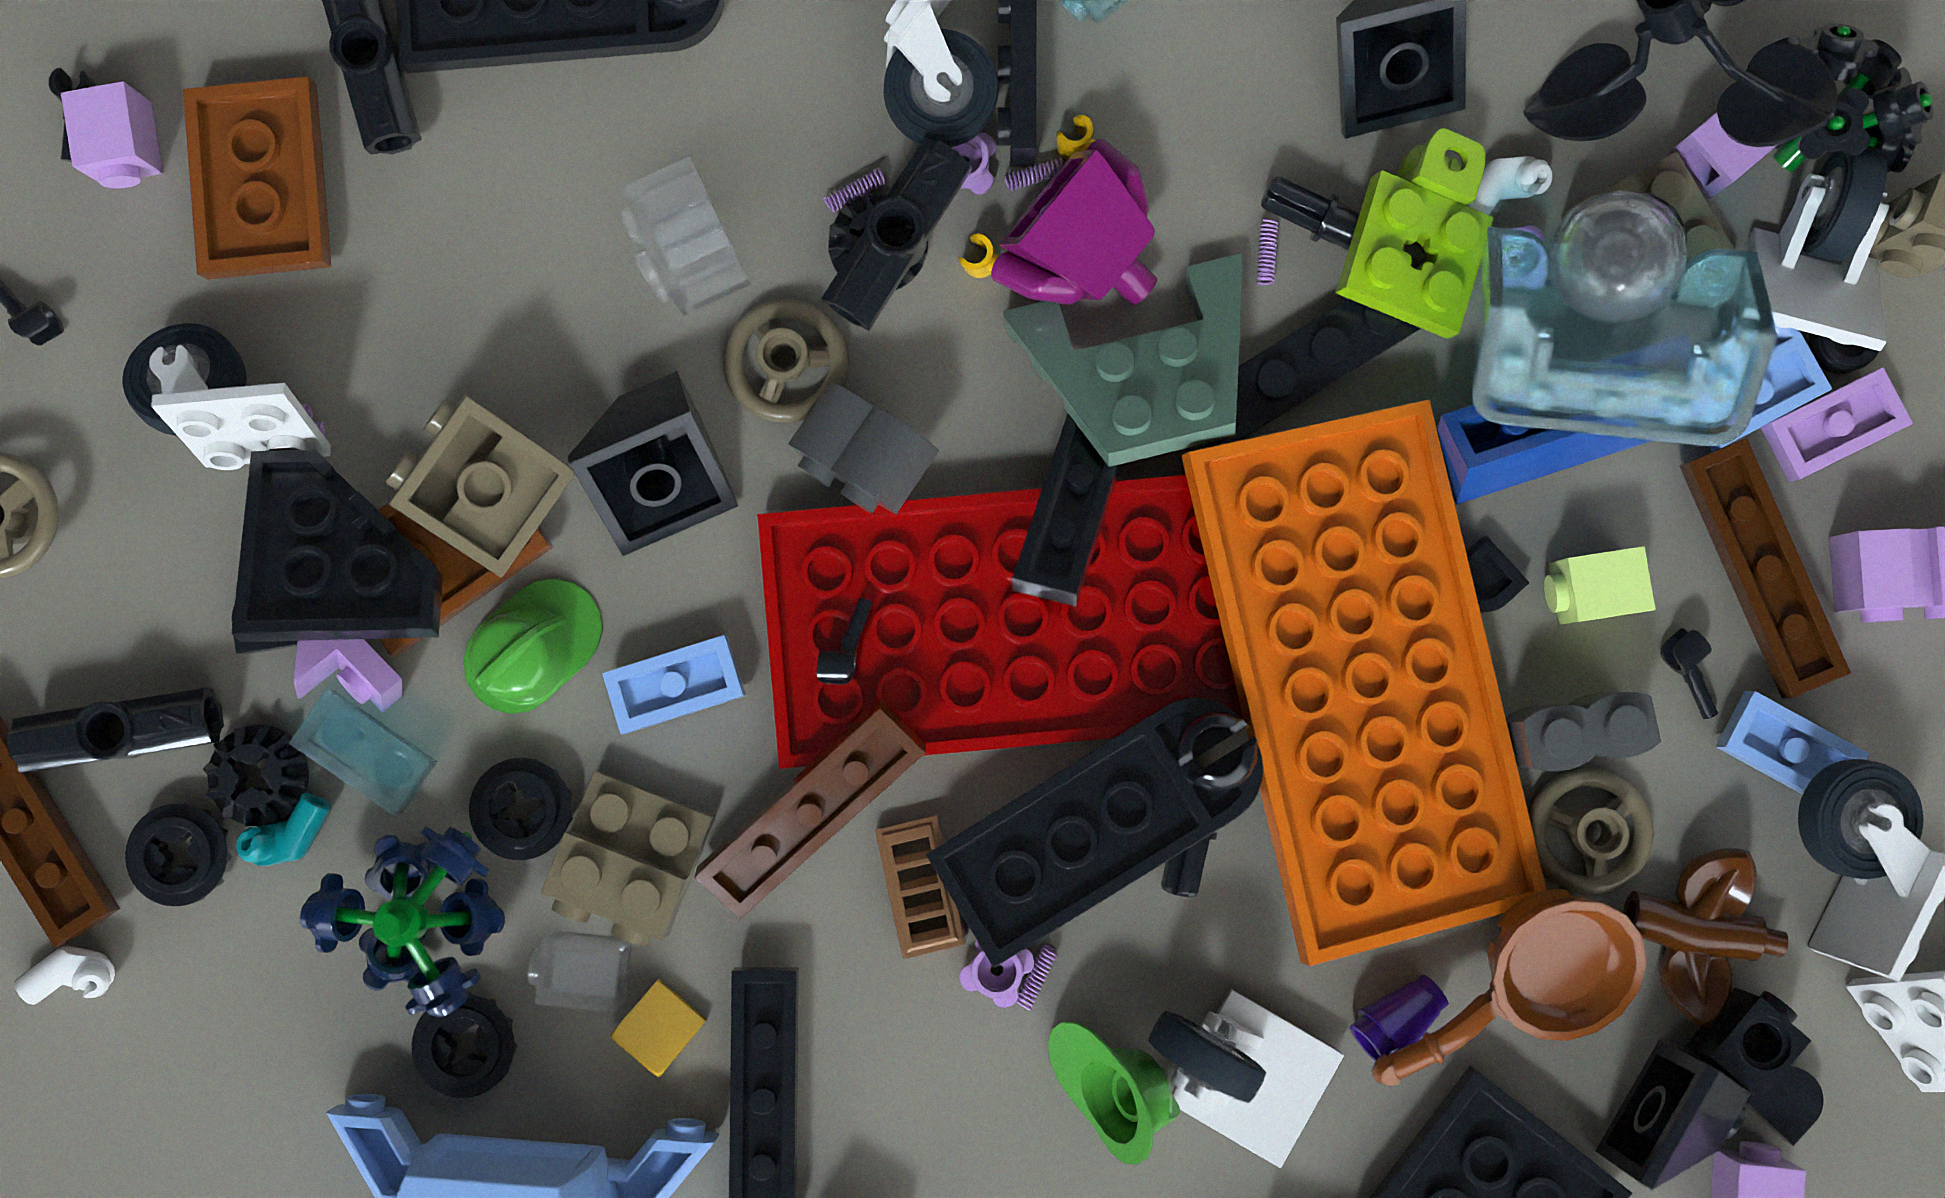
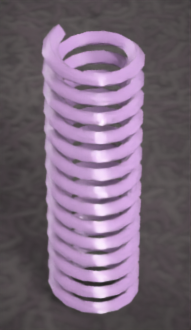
M1059 157V162L1062 167L1064 165L1062 157ZM1055 158L1054 161L1051 159L1050 163L1046 161V165L1042 162L1044 173L1039 163V173L1036 165L1033 168L1029 167L1031 176L1028 168H1025L1027 178L1023 169H1021L1022 178L1020 171L1017 170L1016 172L1018 179L1015 172L1012 173L1014 181L1010 173L1008 174L1009 181L1005 174L1006 186H1008L1010 191H1013V189H1021L1022 186L1026 187V185H1034L1035 182H1042L1043 179L1045 181L1047 178L1051 179L1061 169L1058 159Z
M878 167V172L874 169L873 172L866 173L868 181L865 176H862L864 183L861 178H858L859 183L857 180H854L855 185L851 182V187L847 184V189L843 187V191L839 189V193L835 191V195L831 193V197L827 195V199L823 197L824 202L835 213V209L839 211V207L842 208L844 204H850L851 201L854 202L855 199L862 198V194L865 195L866 192L870 193V190L874 191V188L877 189L878 186L885 185L886 181L881 169Z
M1263 219L1264 222L1275 224L1262 223L1260 225L1262 228L1259 235L1262 237L1259 238L1261 241L1258 248L1261 250L1258 251L1260 259L1257 260L1259 262L1257 270L1260 272L1257 273L1258 281L1256 283L1258 285H1269L1275 282L1274 269L1276 267L1274 265L1276 264L1275 256L1277 254L1275 252L1277 251L1276 243L1278 241L1276 239L1278 238L1277 226L1279 223L1273 219Z
M1046 944L1042 945L1041 953H1038L1039 957H1036L1037 961H1034L1035 965L1031 973L1028 974L1029 977L1026 978L1027 981L1024 982L1022 990H1020L1021 994H1018L1017 1003L1028 1010H1032L1030 1006H1034L1032 1002H1035V999L1027 994L1037 998L1038 996L1031 991L1037 994L1040 992L1033 987L1040 990L1042 989L1041 986L1044 985L1043 982L1036 978L1046 981L1040 975L1048 977L1042 971L1050 973L1048 969L1042 966L1052 969L1045 962L1053 965L1054 963L1049 959L1055 961L1056 958L1053 956H1058L1057 953L1053 952L1057 949Z

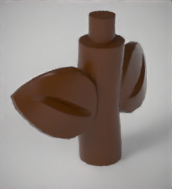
M1740 848L1713 850L1690 860L1680 874L1676 890L1678 904L1650 894L1632 891L1628 895L1623 908V913L1627 915L1644 940L1668 947L1662 956L1659 968L1662 987L1669 1000L1685 1017L1694 1024L1707 1029L1718 1020L1730 996L1733 973L1728 958L1757 961L1763 953L1783 957L1788 948L1789 940L1785 931L1767 928L1763 917L1743 914L1754 896L1757 885L1755 862L1750 852Z

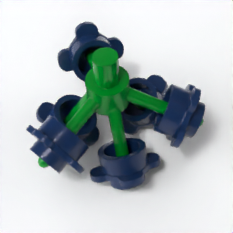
M425 826L421 833L430 840L429 843L424 842L419 845L401 842L395 835L382 836L375 842L374 852L377 857L374 867L369 868L365 873V883L371 890L379 892L382 896L390 899L377 912L365 910V902L359 891L343 888V878L340 874L328 873L322 878L319 891L311 894L302 906L300 924L303 928H307L316 938L315 947L317 951L323 953L332 952L337 947L338 941L347 942L352 940L359 933L362 925L373 926V928L367 929L359 939V948L366 953L367 968L363 972L364 984L371 990L380 991L390 983L406 981L408 983L407 988L414 997L405 1006L407 1012L413 1015L420 1011H427L429 1015L442 1017L455 1011L465 1003L469 997L466 989L473 986L480 979V974L477 969L463 972L454 957H445L433 962L422 944L427 928L440 927L442 934L450 943L460 945L461 951L465 955L476 956L482 953L484 942L491 934L502 931L505 924V915L497 903L489 897L488 884L481 878L467 881L465 892L450 894L444 900L440 913L428 914L424 902L444 877L462 886L473 871L482 877H486L489 870L475 859L480 853L481 848L472 840L470 833H462L453 827H449L441 835Z

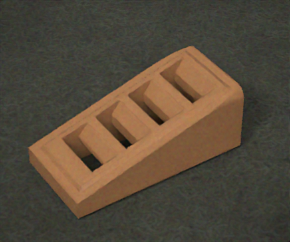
M932 815L875 829L903 959L966 944V935L960 911L938 874L902 883L899 875L901 870L930 864L926 854L944 844L938 816ZM929 837L931 849L895 857L893 845ZM940 888L942 900L907 908L906 896ZM946 915L948 926L913 934L912 922Z

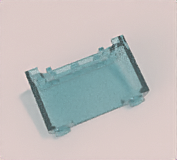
M1488 227L1482 254L1472 374L1473 405L1478 414L1488 421L1505 425L1699 446H1720L1734 441L1744 433L1750 423L1778 337L1757 252L1731 249L1708 250L1696 255L1686 264L1681 273L1676 291L1656 290L1650 294L1638 297H1619L1600 290L1593 283L1546 279L1548 250L1539 237L1523 230Z

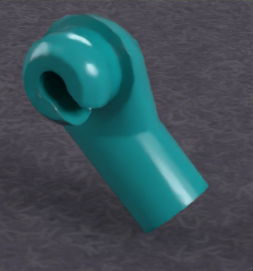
M303 793L288 821L261 825L259 827H249L242 831L236 842L239 857L246 862H253L257 866H271L300 860L310 850L332 809L331 804L314 794Z

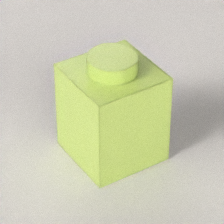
M1645 546L1571 557L1548 563L1550 575L1545 577L1544 593L1550 611L1552 613L1557 612L1559 625L1656 610Z

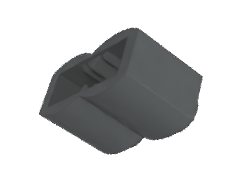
M831 381L788 443L790 447L803 456L797 465L801 470L827 487L830 486L835 478L843 482L845 486L840 493L871 514H873L878 505L897 514L939 452V449L913 427Z
M1637 692L1589 694L1572 701L1568 705L1529 706L1505 717L1517 767L1525 769L1564 771L1579 767L1594 757L1629 758L1638 756L1653 749L1661 742L1652 696Z

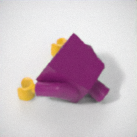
M1083 114L1073 117V128L1084 138L1072 141L1067 139L1062 132H1056L1057 151L1067 161L999 243L1007 252L998 255L990 239L983 234L977 233L969 238L974 245L987 249L986 257L981 262L974 264L967 262L962 257H958V260L965 272L971 277L985 278L991 275L993 281L1029 299L1071 305L1080 299L1099 301L1113 287L1131 305H1136L1152 291L1158 279L1137 258L1155 234L1154 226L1147 218L1150 208L1141 172L1136 164L1105 139L1094 140L1093 123L1089 117Z

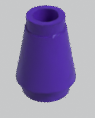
M1421 975L1415 981L1409 982L1358 1010L1359 1019L1350 1025V1030L1361 1048L1373 1061H1376L1384 1053L1387 1056L1420 1040L1440 1015V1012L1449 1005V1002L1443 991L1432 979L1426 975Z

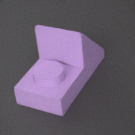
M364 639L298 641L294 671V686L298 699L305 696L338 668L342 670L337 674L339 682L360 704H364L370 699L383 713L402 697V678Z

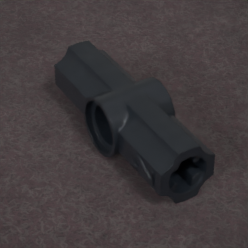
M322 0L332 34L329 41L330 53L335 63L342 69L364 149L371 155L378 153L392 155L412 149V146L422 140L405 82V70L400 66L399 48L394 43L382 0ZM378 46L377 55L372 61L364 65H358L359 57L364 50L369 47Z
M925 136L886 198L872 208L867 219L866 229L821 298L822 302L839 316L856 326L870 331L909 268L922 258L926 249V241L972 171V165L960 156L958 151L940 140H933ZM893 222H903L914 229L912 239L902 246L887 245L879 237L882 230Z
M206 687L118 702H96L81 708L13 718L11 730L6 737L9 757L17 764L20 773H30L111 759L136 758L149 753L220 742L221 729L224 727L222 706L216 699L213 688ZM116 716L122 720L124 726V735L117 745L110 735V725Z

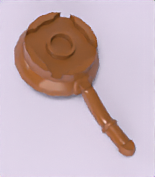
M1549 889L1526 896L1508 909L1497 925L1502 931L1497 937L1496 944L1490 939L1487 955L1492 980L1489 990L1484 995L1480 994L1456 1017L1432 1034L1429 1032L1424 1033L1422 1039L1387 1056L1385 1053L1380 1055L1372 1068L1373 1078L1379 1084L1393 1086L1400 1084L1399 1080L1435 1062L1437 1064L1443 1063V1057L1461 1048L1477 1036L1496 1018V1015H1500L1503 1020L1509 1019L1515 1028L1538 1039L1569 1041L1600 1031L1621 1016L1640 991L1647 964L1641 934L1625 913L1583 895L1585 897L1583 898L1581 896H1572L1568 890Z

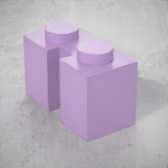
M1945 527L1856 531L1829 537L1835 612L1860 611L1861 623L1901 621L1904 620V608L1924 607L1925 620L1945 619Z

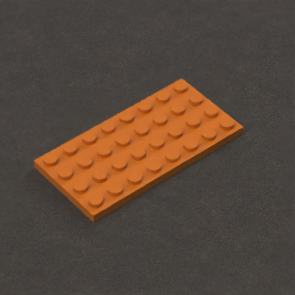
M1430 399L1195 450L1181 455L1243 720L1248 724L1245 727L1249 740L1256 736L1262 756L1263 777L1260 792L1300 962L1312 966L1503 914L1526 896L1547 890Z

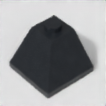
M1353 0L1336 17L1341 132L1345 139L1466 109V0Z
M678 371L618 396L568 455V461L623 556L738 507L735 495L704 423Z
M1658 1040L1595 1151L1637 1182L1653 1190L1719 1151L1724 1140L1735 1135L1741 1127L1746 1113L1744 1105L1751 1093L1712 1066Z

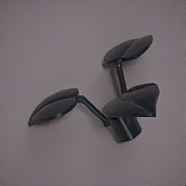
M1637 0L1645 21L1635 27L1638 45L1636 58L1633 63L1628 52L1618 45L1595 43L1584 46L1569 55L1555 68L1536 99L1523 113L1526 119L1539 130L1564 140L1594 141L1618 133L1632 123L1645 107L1647 95L1636 77L1643 74L1647 69L1650 44L1653 38L1671 45L1685 43L1694 36L1700 38L1727 75L1736 81L1721 94L1717 104V116L1720 126L1727 136L1745 146H1775L1824 127L1835 116L1838 105V92L1835 81L1826 64L1812 51L1799 45L1790 43L1770 44L1754 55L1746 70L1739 67L1709 29L1704 19V14L1710 10L1712 3L1727 7L1737 5L1745 0Z

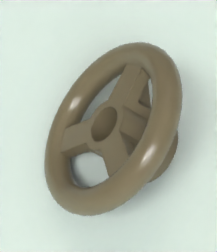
M772 300L751 309L732 329L724 351L725 376L735 398L751 413L773 422L792 423L804 420L829 382H834L843 387L848 372V349L838 325L820 308L800 300ZM778 318H795L805 321L819 331L827 346L807 348L805 341L797 332L788 328L775 329L770 321ZM753 333L759 339L756 350L757 361L767 376L759 395L749 385L742 363L745 345ZM785 349L794 351L796 358L791 366L779 368L774 365V359L778 352ZM829 367L828 375L823 385L811 397L798 403L778 404L788 381L798 378L805 369Z
M0 452V472L10 473L19 478L4 493L0 494V510L3 508L5 513L4 520L0 524L1 579L26 571L45 555L57 532L59 506L50 481L39 468L24 458ZM33 497H35L37 506H36V504L31 500ZM29 541L20 551H18L16 554L13 553V545L23 544Z
M1593 767L1576 768L1563 772L1548 781L1539 790L1530 805L1528 814L1542 873L1551 882L1565 890L1583 895H1600L1612 892L1633 880L1643 869L1650 856L1654 839V827L1649 807L1641 793L1629 781L1614 772ZM1579 787H1598L1616 795L1603 807H1590L1579 814L1554 806V803L1563 794ZM1630 814L1634 830L1631 848L1625 859L1616 868L1607 872L1605 860L1620 855L1628 844L1629 828L1624 818ZM1597 821L1601 833L1599 838L1591 843L1587 839L1586 829L1591 822ZM1546 824L1569 833L1574 845L1582 853L1585 875L1567 870L1554 858L1546 840Z

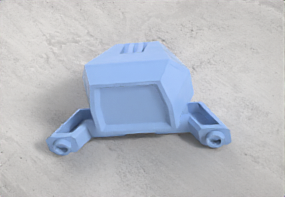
M377 1094L348 1095L345 1097V1104L337 1105L326 1112L375 1198H669L720 1135L712 1131H705L706 1123L702 1120L692 1118L670 1119L667 1121L666 1128L656 1129L634 1157L628 1160L607 1158L603 1146L436 1134L426 1144H421L402 1109L385 1106L386 1098Z

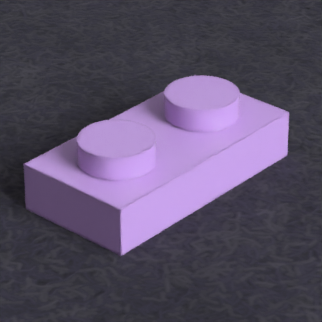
M1884 367L1808 402L1760 428L1788 482H1793L1913 423Z

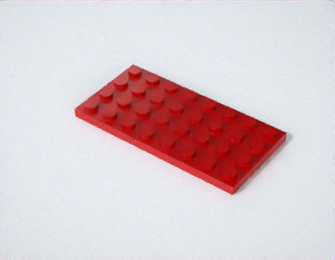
M1186 475L1116 481L1077 607L1013 591L1012 577L1042 488L906 500L897 514L880 505L877 506L873 514L858 505L757 514L779 769L807 767L879 700L885 703L926 744V753L923 756L1115 738L1163 707L1178 700L1188 698H1204L1219 702L1230 708L1243 720ZM858 598L870 600L874 604L859 639L860 643L857 648L854 678L844 685L821 683L817 677L820 647L841 649L843 635Z

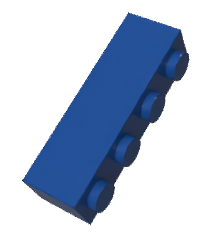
M1683 336L1441 415L1437 432L1453 499L1457 505L1693 428L1714 388Z

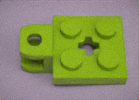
M1441 128L1428 138L1425 145H1416L1405 154L1396 176L1381 170L1370 178L1335 292L1336 294L1446 339L1460 334L1494 218L1466 206L1476 199L1483 176L1485 150L1482 144L1446 128ZM1446 150H1453L1460 155L1462 168L1456 159L1444 156ZM1419 243L1426 253L1427 262L1421 264L1417 269L1411 267V255L1403 251L1404 244Z

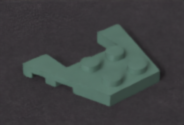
M1241 253L1186 266V284L1199 321L1074 350L1059 303L1042 301L1003 311L1007 334L1014 343L1018 341L1031 359L1033 368L1043 381L1048 380L1064 401L1065 410L1109 467L1235 436L1243 277Z

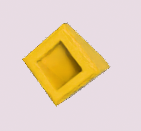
M658 979L610 1034V1037L650 1072L660 1077L707 1019Z

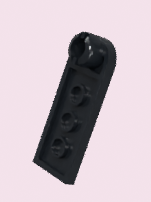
M396 0L400 66L407 73L681 51L700 43L714 30L722 15L725 0Z
M1188 698L1173 702L927 853V858L993 968L1241 816L1255 800L1262 783L1263 761L1256 736L1205 768H1202L1196 757L1242 730L1248 724L1230 708L1213 700Z

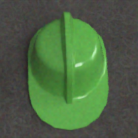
M556 578L534 581L516 592L476 629L467 642L463 660L466 681L476 698L492 710L509 714L531 711L546 702L588 663L598 649L603 629L600 610L591 595L575 583Z
M1076 1021L1061 1022L1051 1030L1048 1041L1050 1063L1057 1080L1069 1098L1093 1125L1111 1154L1125 1164L1138 1165L1149 1156L1153 1145V1134L1174 1122L1180 1114V1106L1170 1091L1168 1080L1162 1068L1145 1051L1123 1049L1120 1047L1110 1048L1091 1028Z

